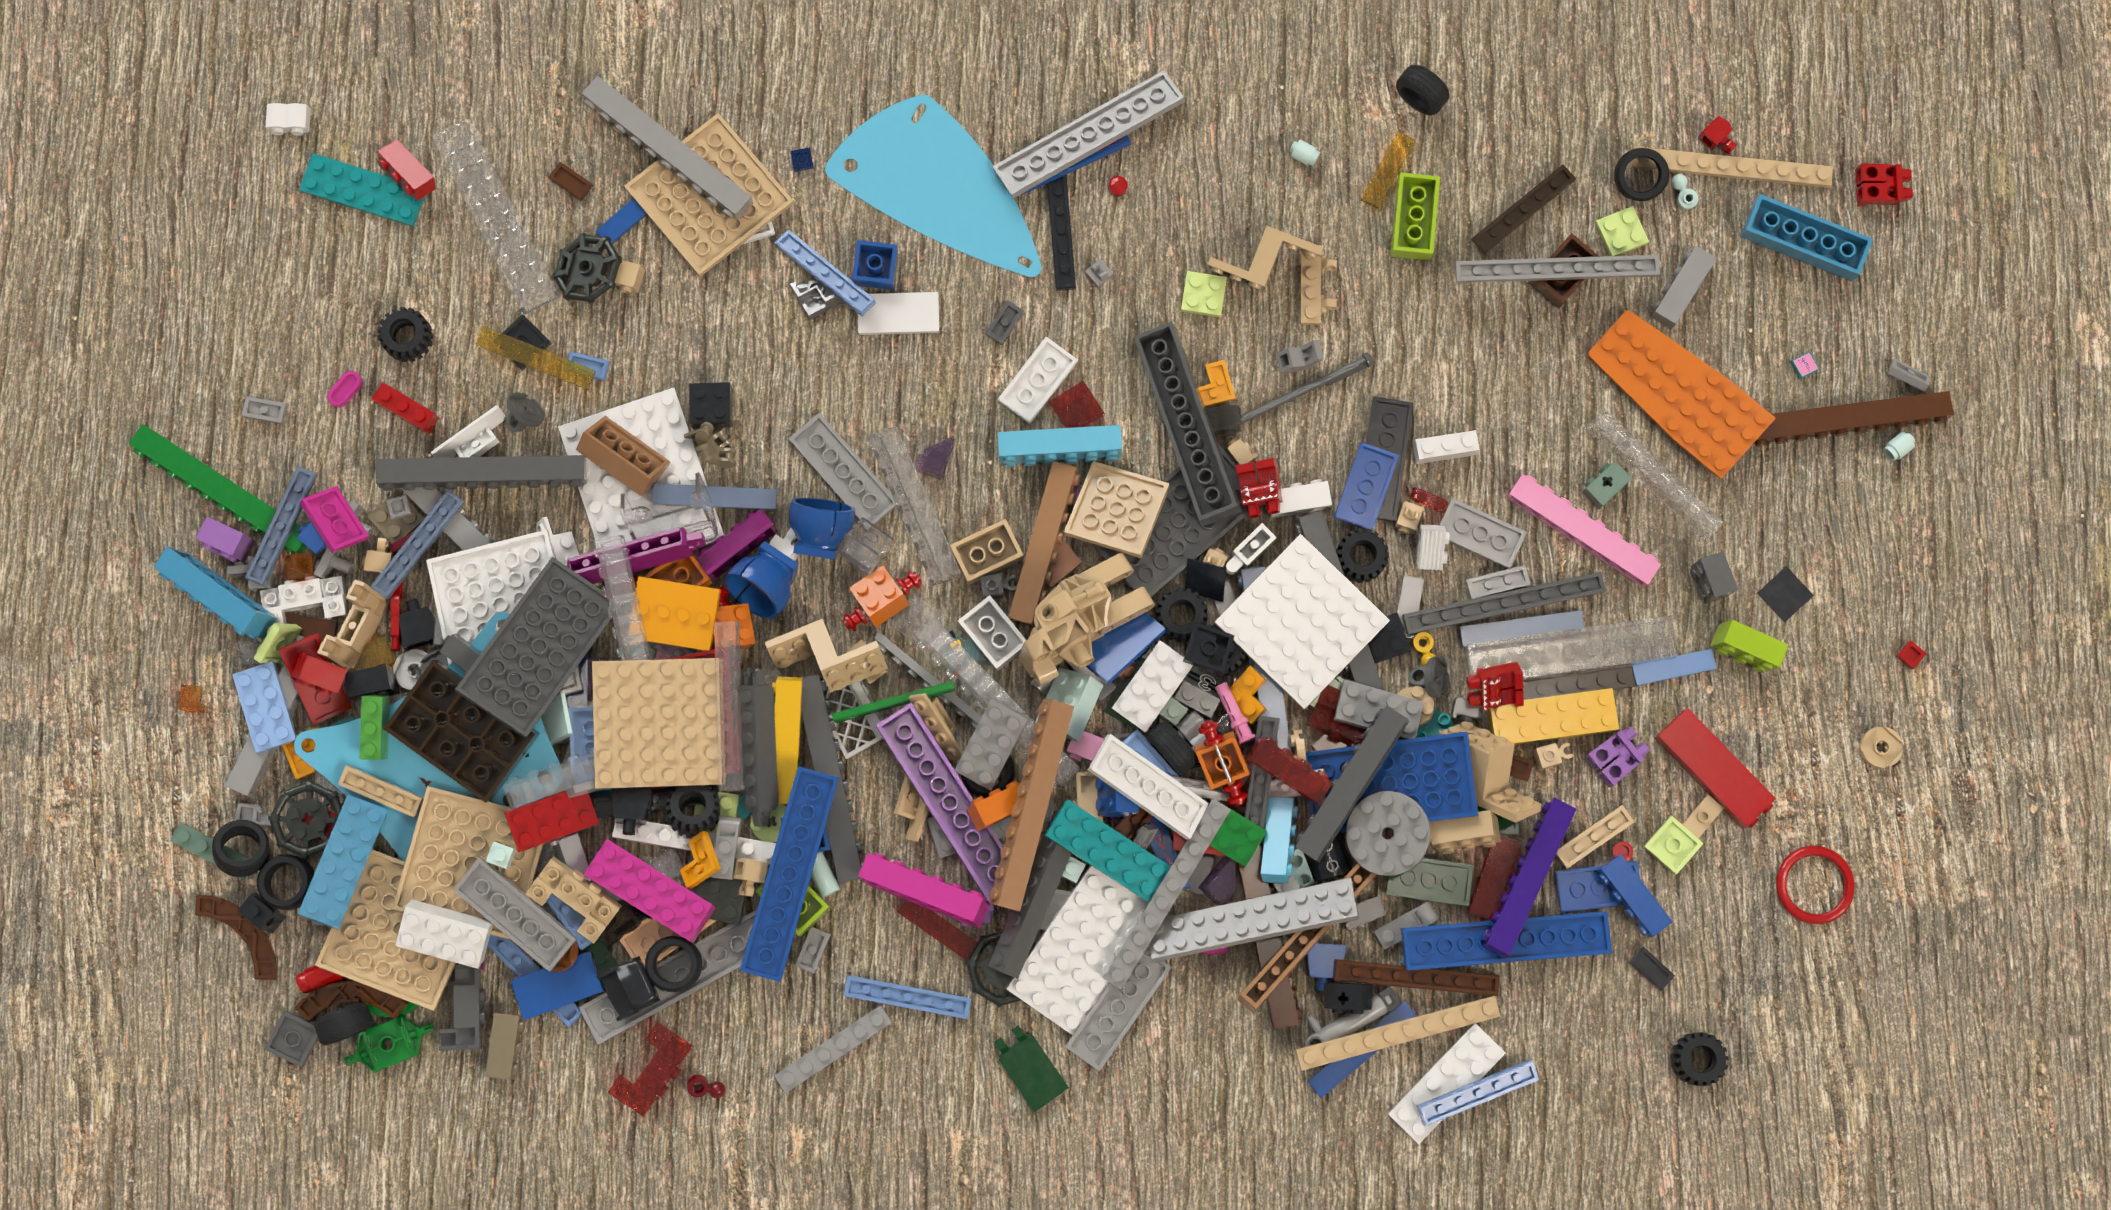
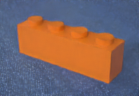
M1016 780L1006 785L1007 789L1003 791L998 788L990 792L989 797L985 799L983 796H980L971 801L973 805L966 810L977 832L1012 816L1011 811L1016 804L1017 789L1021 782L1018 783Z

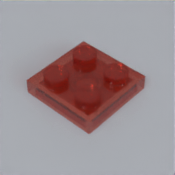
M1084 381L1049 401V404L1065 428L1087 427L1105 416L1104 411Z

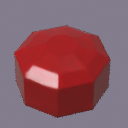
M1118 175L1111 178L1108 185L1111 195L1120 197L1126 194L1128 188L1126 179Z

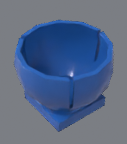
M792 499L789 507V524L798 539L794 545L793 553L834 560L840 552V544L851 534L855 522V509L845 503L826 499Z
M764 541L759 548L758 555L744 557L729 570L725 577L726 589L736 599L747 586L736 602L739 604L748 603L751 613L761 618L773 619L786 607L791 597L790 586L794 582L798 563Z

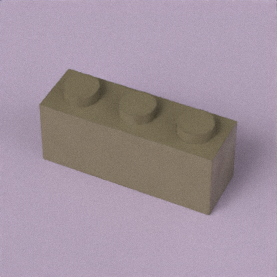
M494 1013L485 1077L513 1080L518 1075L519 1063H517V1056L522 1051L520 1035L525 1030V1020H523L522 1016Z

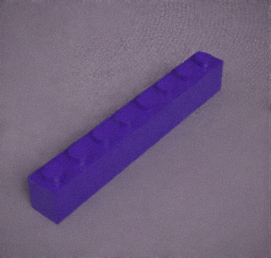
M1555 797L1550 802H1545L1541 810L1543 816L1541 820L1538 819L1533 827L1535 834L1533 838L1529 837L1524 847L1527 851L1524 856H1520L1516 867H1518L1516 875H1511L1507 884L1510 888L1507 893L1504 892L1501 896L1499 903L1502 905L1499 911L1496 910L1491 918L1493 925L1483 935L1482 940L1485 942L1482 947L1504 959L1511 954L1576 812V808Z

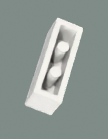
M1476 430L1416 439L1413 443L1416 464L1474 456L1480 450Z
M1322 479L1310 481V484L1307 485L1294 483L1289 488L1284 489L1281 486L1283 502L1280 503V513L1269 515L1270 519L1330 509L1332 501L1328 481L1322 482Z

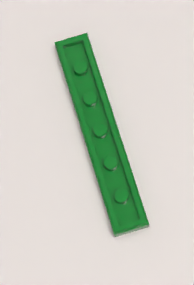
M953 681L832 713V718L835 723H840L911 703L909 700L910 695L925 693L928 698L953 692L955 687Z

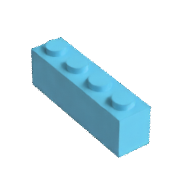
M1269 797L1265 827L1267 832L1264 837L1261 866L1263 882L1288 884L1289 876L1293 875V864L1290 863V859L1295 855V845L1292 844V839L1296 838L1297 826L1294 825V818L1298 819L1299 808L1295 806L1294 798Z

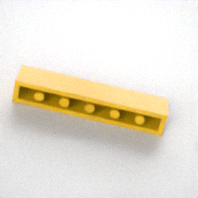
M777 676L776 682H772L773 694L776 695L774 715L778 804H788L799 766L803 678Z

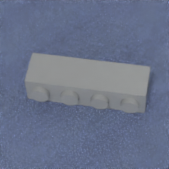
M1695 246L1692 251L1688 249L1682 258L1685 261L1682 267L1678 266L1672 274V277H1674L1671 284L1668 282L1662 290L1663 298L1661 300L1657 299L1651 309L1654 312L1651 317L1672 329L1717 258L1698 246Z

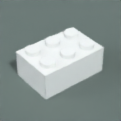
M990 595L958 620V625L982 655L988 659V662L996 672L1021 653L1023 644L1026 641Z

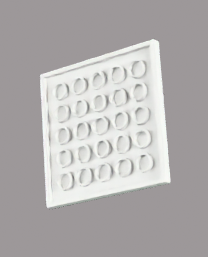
M1300 534L1214 623L1223 632L1235 635L1233 642L1304 710L1390 620Z

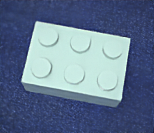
M1059 667V676L1054 678L1046 699L1074 706L1066 738L1079 742L1104 685L1089 675Z

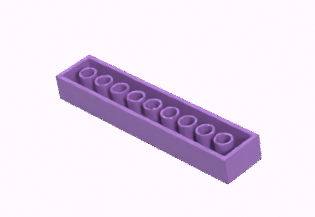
M910 703L878 723L876 729L989 903V895L994 887L995 871L1001 861L1000 853L1003 845L991 826L977 832L966 810L973 805L971 802L973 798L918 712Z

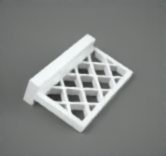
M863 681L850 684L851 690H847V686L842 688L839 702L830 700L831 703L838 704L836 712H839L842 706L854 708L857 706V703L861 706L874 702ZM829 688L825 699H828L830 697L831 692L829 691ZM846 692L853 693L855 697L853 706L843 704ZM879 712L865 715L863 724L853 722V719L844 721L848 723L845 734L838 733L837 730L833 731V736L835 739H838L840 749L846 759L883 740L876 729V725L883 721ZM851 724L862 727L859 738L848 736ZM865 728L871 729L876 738L871 741L862 740ZM847 738L857 740L855 750L848 753L845 747Z

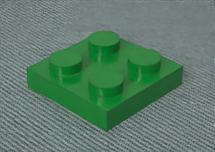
M1231 809L1210 846L1246 867L1267 831Z

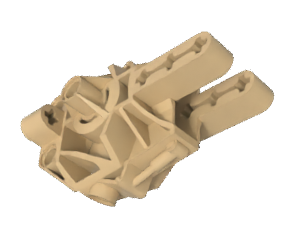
M1119 553L1080 574H1075L1061 581L1037 605L1034 616L1035 627L1032 629L1028 640L1023 644L1020 661L1029 676L1033 677L1039 686L1059 676L1056 665L1063 662V659L1079 669L1091 664L1094 661L1091 642L1148 612L1155 606L1145 587H1140L1111 602V594L1107 588L1127 578L1134 572L1124 553ZM1051 609L1050 614L1046 617L1047 611Z

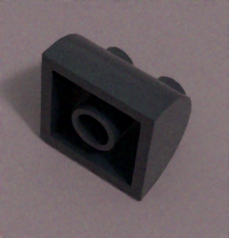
M1342 832L1337 834L1320 862L1304 853L1314 883L1348 874L1352 870Z

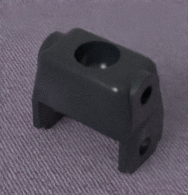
M640 956L596 976L598 980L603 979L607 995L613 1007L620 1015L616 1018L617 1022L625 1020L660 1001L658 991L649 980L645 971V964Z

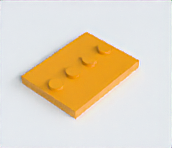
M638 576L628 638L699 650H711L721 589Z

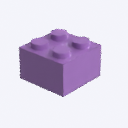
M206 517L195 538L201 542V547L216 555L219 553V555L234 563L237 560L245 562L255 543V540L244 533L209 517Z

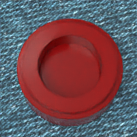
M1621 841L1613 845L1611 855L1614 858L1616 855L1621 854L1626 861H1629L1633 856V848L1629 843Z

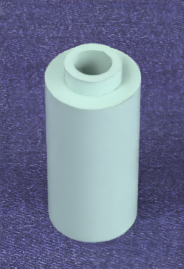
M819 852L811 877L821 898H825L839 891L840 887L823 852Z

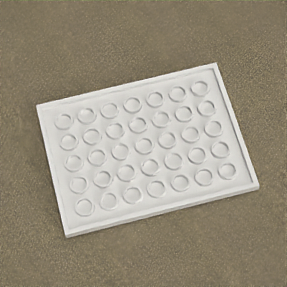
M675 388L558 426L567 455H582L576 448L583 432L604 416H607L671 462L656 482L657 484L708 486L692 439L684 438V434L688 433L689 429ZM586 458L587 484H581L578 489L599 550L678 527L685 528L687 532L695 533L701 531L703 533L706 545L695 548V550L714 544L717 538L724 535L715 508L653 505V487L643 496H640Z
M548 530L426 560L443 640L448 635L458 634L471 644L492 616L499 612L510 614L551 557H554ZM499 620V621L497 622V624H496V630H497V631H498L499 628L502 626V624L505 622V620ZM447 657L448 665H450L453 661ZM579 666L574 670L559 693L565 692V695L584 690Z

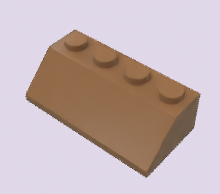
M604 416L583 432L576 448L579 453L640 496H643L653 487V484L658 481L671 463L607 416Z

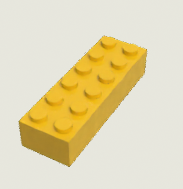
M1613 688L1524 700V706L1516 707L1515 704H1508L1486 710L1490 733L1505 737L1508 741L1515 743V745L1610 733L1619 730Z

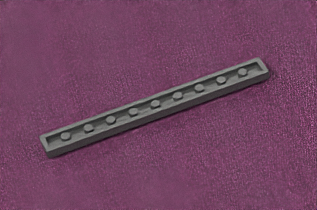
M1597 572L1403 614L1402 617L1406 634L1410 635L1606 592L1602 573Z

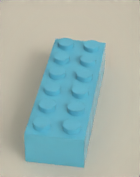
M1121 425L998 432L999 464L1004 465V467H1015L1016 464L1035 466L1036 463L1044 462L1045 465H1052L1053 461H1065V464L1077 463V460H1085L1086 463L1097 462V459H1105L1108 462L1117 461V458H1121L1122 455Z

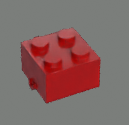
M302 651L299 654L291 676L296 678V683L309 688L314 684L316 685L315 690L331 695L332 691L339 693L347 669L346 667L341 668L311 657Z

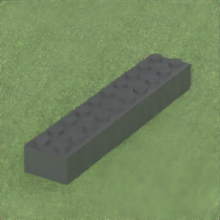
M1171 321L1134 336L1199 521L1203 526L1242 512L1176 326Z

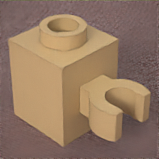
M622 260L615 284L623 293H638L645 270L640 264ZM611 266L606 268L605 274H607V277Z
M1404 501L1394 528H1397L1398 532L1405 535L1414 534L1424 507Z
M378 538L377 551L367 550L366 555L362 559V567L365 572L380 575L395 556L392 553H387L390 541H387L385 538Z
M1209 548L1203 562L1224 567L1228 556L1219 548H1214V550Z
M1556 743L1534 749L1532 753L1538 771L1561 764V758L1570 759L1573 757V754L1566 755L1563 751L1565 747L1570 746V743H1564L1559 748Z
M736 858L733 879L743 880L739 889V895L753 897L754 883H765L768 863L747 858Z

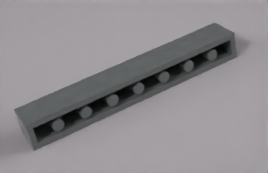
M1387 705L1384 709L1381 708L1375 716L1376 722L1373 727L1369 726L1363 735L1365 737L1362 744L1358 743L1352 752L1353 758L1350 762L1346 761L1341 769L1342 775L1339 779H1335L1329 788L1331 792L1328 797L1324 796L1318 805L1319 811L1316 815L1312 814L1307 822L1308 828L1305 832H1301L1295 841L1297 849L1320 862L1410 722L1408 718Z
M1055 810L1048 824L1047 829L1049 828V826L1051 825L1052 821L1058 813ZM1043 836L1034 857L1021 910L1011 911L988 965L1016 979L1019 978L1071 856V852L1046 836Z

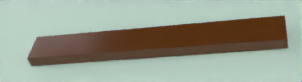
M1334 959L1333 981L1498 996L1500 975L1443 969L1405 971V966Z

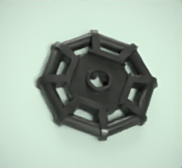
M582 233L579 238L564 249L561 248L559 250L560 255L552 278L557 282L565 300L585 301L591 304L610 288L615 287L614 283L619 265L622 263V257L616 252L610 237ZM589 243L597 244L595 248L588 247ZM577 248H579V249H578V250H579L578 253H576V254H575V253H572V252L575 251ZM604 249L607 250L610 257L605 258L602 252ZM589 263V269L587 271L583 270V267ZM607 265H611L608 277L606 278L604 275ZM566 277L570 278L571 283L569 285L564 280ZM593 286H594V287L599 286V287L596 288L594 291H592V287H593ZM577 287L584 288L585 293L575 291Z
M308 780L306 783L287 790L283 789L271 815L268 816L277 840L276 845L278 848L282 847L302 856V859H308L309 856L325 850L330 836L326 835V829L331 823H336L342 809L338 797L339 793L316 784L313 780ZM306 792L307 797L295 801L293 798L295 795ZM314 792L326 797L323 803L313 798ZM286 802L290 803L291 806L288 808L286 816H280ZM332 804L336 817L330 816L327 807ZM306 814L313 816L310 825L303 822ZM280 822H286L289 833L285 836ZM295 837L303 841V846L300 847L290 841ZM319 838L323 840V843L310 847L311 841Z
M1002 932L980 936L975 949L965 962L968 967L973 993L981 995L1000 1008L1003 1005L1022 1001L1014 994L1004 996V990H1006L1013 977L1005 973L1002 974L1000 971L988 966L995 950L990 943L999 941ZM986 947L990 951L984 962L977 961ZM976 967H983L986 979L982 982L979 980ZM989 983L998 988V996L984 987Z

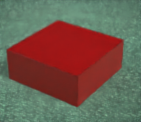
M1910 640L1896 657L1912 670L1927 653Z

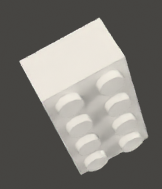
M1159 641L1112 709L1146 732L1193 665L1183 662V656L1162 641Z
M411 899L405 906L395 946L478 969L484 961L493 924L489 920Z

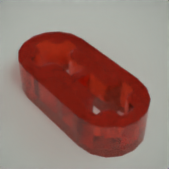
M1414 487L1409 496L1412 501L1440 513H1445L1448 506V501L1420 488Z

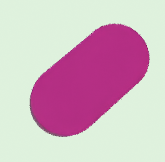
M355 371L345 372L328 392L327 398L330 404L337 408L347 405L362 387V377Z

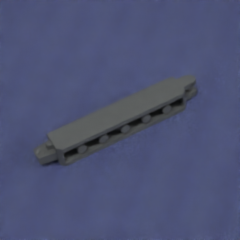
M748 668L744 672V685L740 686L746 811L752 812L754 826L764 827L769 825L770 811L776 810L778 807L773 687L770 684H766L764 670Z

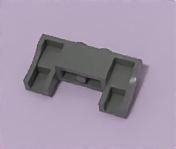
M458 964L454 966L446 987H453L454 1029H439V1034H441L439 1051L482 1049V1028H484V1023L487 1021L486 1010H483V1002H486V989H483V985H481V965L477 969Z

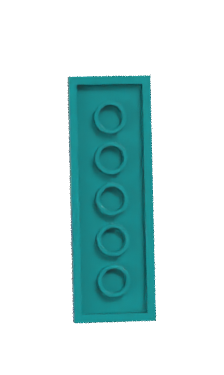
M312 153L299 191L411 227L415 226L425 199L424 196L420 200L415 201L412 196H407L399 183L396 184L391 177Z
M1068 799L1065 800L1044 836L1146 902H1150L1171 867Z

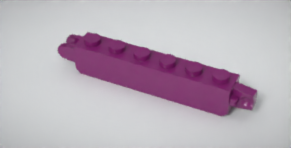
M678 527L569 558L566 566L590 583L595 584L694 556L693 550L706 545V539L701 531L695 533L687 532L685 528Z

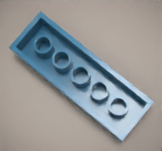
M1759 194L1754 200L1740 235L1744 239L1852 282L1860 275L1873 242V238L1762 194Z
M167 546L154 565V568L160 572L159 576L167 581L172 580L175 588L182 592L187 591L190 599L203 603L205 610L218 614L220 621L227 625H233V630L242 636L246 634L253 639L255 637L265 639L268 629L278 619L189 553Z
M347 795L299 909L298 916L336 930L340 929L388 809Z

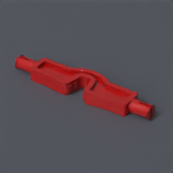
M403 582L391 595V651H400L401 629L399 615L402 614L400 603L403 601Z

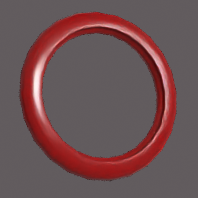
M1810 845L1791 852L1784 859L1776 877V889L1783 907L1793 917L1805 923L1821 925L1840 918L1847 911L1855 893V881L1848 863L1838 853L1823 846ZM1821 856L1827 858L1839 868L1843 875V897L1834 909L1826 913L1811 914L1798 908L1788 895V873L1792 866L1804 857Z

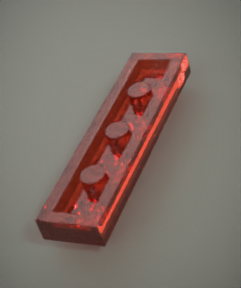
M907 900L903 902L897 913L965 960L978 943L932 910Z

